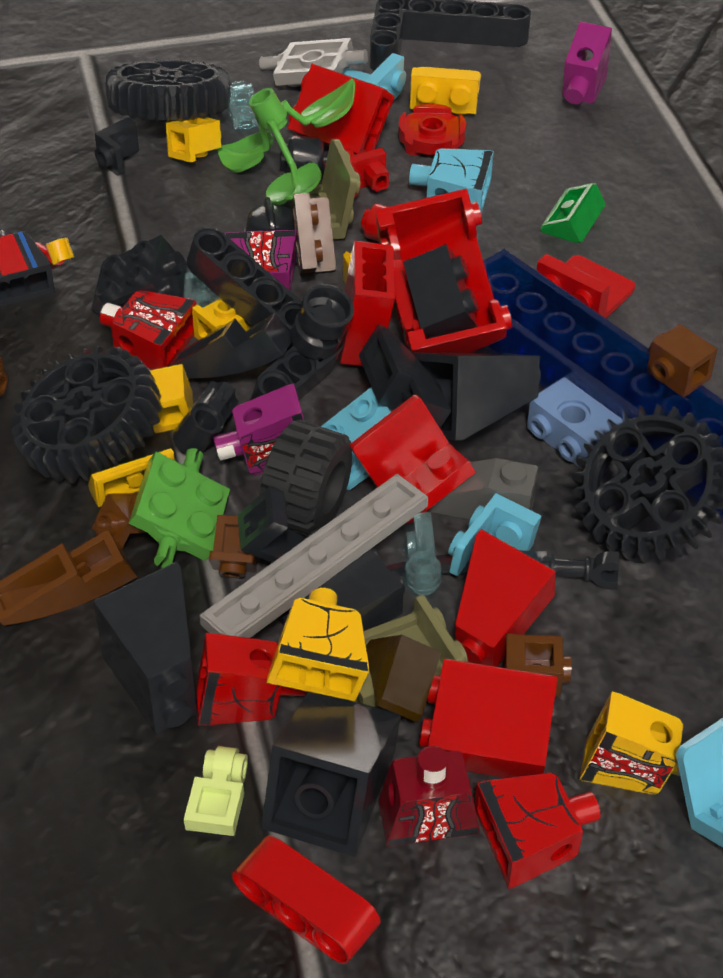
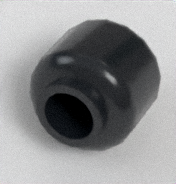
M291 136L286 145L297 169L308 163H315L320 168L322 174L325 170L328 151H324L322 140L317 137ZM281 151L279 171H283L285 174L290 173V167Z

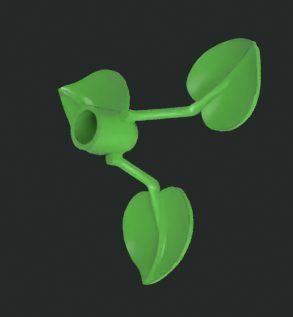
M351 78L339 88L309 105L301 114L290 107L287 100L280 102L272 88L258 91L250 98L248 104L255 114L254 117L258 122L260 132L217 148L221 162L229 171L234 173L242 172L255 166L264 157V152L268 151L274 143V137L270 133L273 132L291 172L275 179L267 188L266 197H270L273 204L281 205L292 200L294 194L311 192L321 180L320 168L315 163H308L297 169L279 130L287 123V113L303 125H308L312 122L314 127L328 125L343 117L353 105L355 81Z

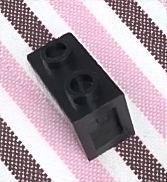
M269 487L238 514L241 551L273 563L308 538L305 535L288 529L284 492Z

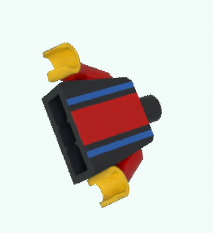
M0 229V307L55 293L52 270L63 264L65 259L74 258L68 238L51 241L45 246L39 242H34L26 232L8 235L7 232Z

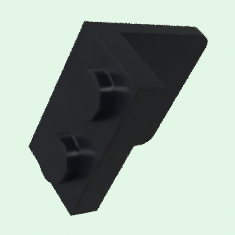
M159 235L149 241H140L132 249L120 255L114 254L104 260L100 268L92 309L96 314H101L102 308L106 303L119 306L127 302L136 291L140 290L182 297L187 264L183 255L175 251L165 238Z

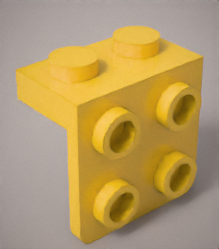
M413 67L410 109H414L415 106L422 104H440L452 108V112L455 114H476L481 78L480 72Z

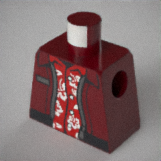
M428 746L423 748L418 756L399 758L391 762L378 800L387 847L479 834L480 829L474 800L461 752H445L440 747Z

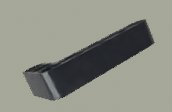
M378 0L370 34V68L375 71L392 53L400 55L403 39L504 47L524 46L529 39L531 11L524 5L465 0Z
M203 227L197 230L194 234L186 262L191 273L231 308L235 309L252 326L276 313L288 331L291 332V327L299 312L302 301L223 232L212 227ZM343 340L333 356L318 360L304 356L297 351L291 342L285 354L260 374L250 400L293 383L298 400H301L330 375L343 349Z

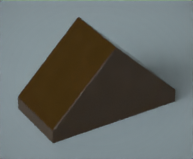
M402 634L371 639L366 645V651L377 706L418 722L423 715L441 652Z

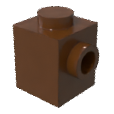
M678 324L668 332L660 333L651 342L647 372L684 398L711 379L718 349L683 325Z

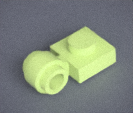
M218 746L216 750H207L203 765L204 778H194L184 816L186 830L228 836L235 835L245 794L243 783L247 772V754H240L238 748Z

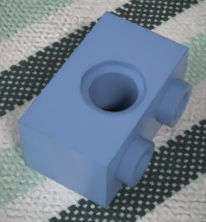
M563 377L540 392L536 399L530 401L527 428L537 438L544 440L557 450L566 460L578 466L576 458L589 457V454L584 449V443L594 446L598 443L594 430H598L605 435L610 431L607 423L608 419H611L617 425L621 424L623 419Z

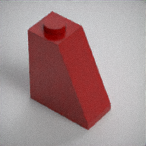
M482 529L475 538L455 624L456 640L460 641L465 649L468 662L498 667L504 659L506 634L524 635L554 598L556 571Z

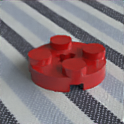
M418 105L414 107L413 113L406 116V112L401 115L398 136L405 145V152L412 156H419L421 154L435 155L436 150L441 148L459 149L466 137L465 118L461 114H459V118L451 114L452 108L445 105Z

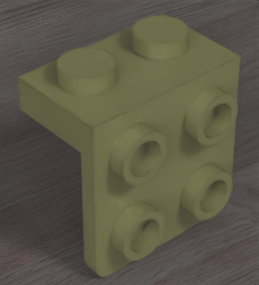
M332 139L330 141L322 184H318L309 192V197L328 198L333 239H345L348 224H351L353 221V200L355 194H358L360 191V176L358 172L354 171L350 162L349 152L344 150L340 139ZM290 200V201H288V203H289L290 208H291V210H292V204H291V201H292V200Z

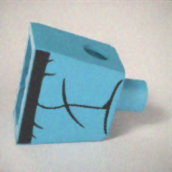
M438 149L431 166L412 163L409 185L427 187V198L467 189L471 203L478 202L482 214L492 178L494 151Z

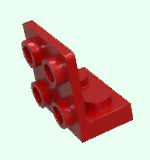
M418 395L410 397L350 444L351 450L377 488L394 475L399 474L428 496V507L407 522L408 524L412 523L476 473L471 463L449 444L425 403Z

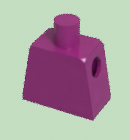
M580 21L564 66L563 96L569 103H594L608 75L611 27ZM590 50L593 53V57L585 61L588 54L585 51Z

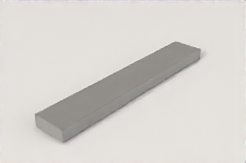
M399 474L394 475L200 614V625L209 633L251 638L290 609L294 599L305 598L314 589L320 587L427 508L428 496Z

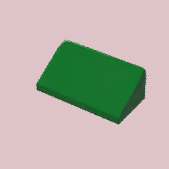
M590 183L566 188L540 228L542 233L574 243L583 242L605 207V201L597 184Z

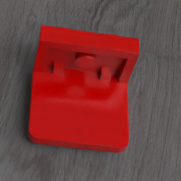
M545 254L537 262L534 296L596 328L630 297L635 290L634 281L580 255L572 256L564 263Z

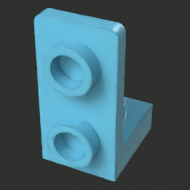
M495 493L485 507L479 505L470 519L468 530L466 532L459 531L455 535L448 554L453 556L449 572L458 576L469 562L476 535L481 529L517 550L529 551L534 544L542 516Z

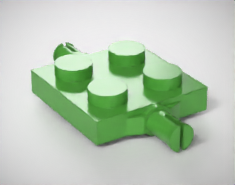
M192 448L187 450L183 465L157 451L148 460L129 524L149 533L159 542L154 563L159 566L162 562L160 568L173 563L176 551L188 552L204 561L209 558L210 551H213L217 515L224 514L230 489L199 473L204 456L201 451L196 455L198 449Z

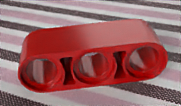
M268 835L264 837L232 872L233 882L249 900L338 963L348 964L381 923L379 914L368 901L274 836Z

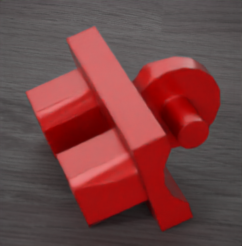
M382 147L356 155L350 148L344 149L349 152L351 165L360 176V189L370 186L377 192L388 188L389 172L386 168V152Z

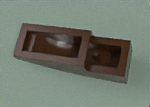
M108 529L71 552L62 543L0 581V623L3 626L66 611L103 596L137 578L122 547Z

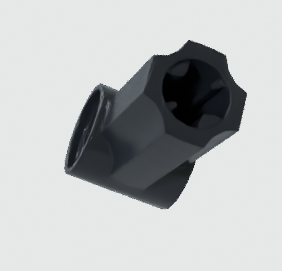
M211 381L189 412L174 429L172 434L173 441L182 452L186 453L188 449L194 448L198 449L196 455L199 451L203 453L214 440V437L223 429L224 423L239 402L235 395L236 389L225 381L221 383Z

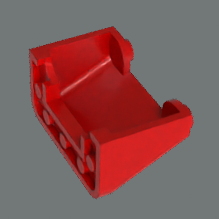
M467 189L375 210L379 244L394 246V305L405 346L411 353L475 352L506 338L507 329L512 328L510 312L507 305L500 306L499 301L493 297L477 241L476 226L482 225V216L478 202L471 203ZM447 244L455 256L461 255L467 265L469 277L464 280L467 289L471 288L479 306V311L474 312L478 327L428 338L419 324L403 262Z

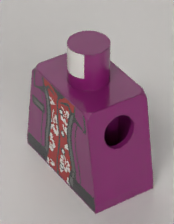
M296 230L225 232L227 237L291 291L296 266Z
M294 383L235 406L232 413L237 430L214 437L219 459L221 461L244 454L249 472L253 475L263 474L271 449L283 430L292 421H304Z

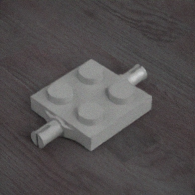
M351 38L290 42L287 49L282 54H278V56H261L259 66L261 71L275 69L273 72L275 85L298 87L301 86L304 75L309 72L311 64L342 74L344 68L349 64H367L368 53L366 49L353 51Z

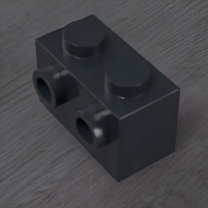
M447 244L403 262L419 324L428 338L478 327L474 312L479 311V306L471 288L467 289L464 279L469 277V271L461 255L455 256Z

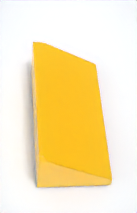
M172 448L159 452L174 460ZM152 455L92 474L88 486L97 506H102L107 494L139 492L148 460Z

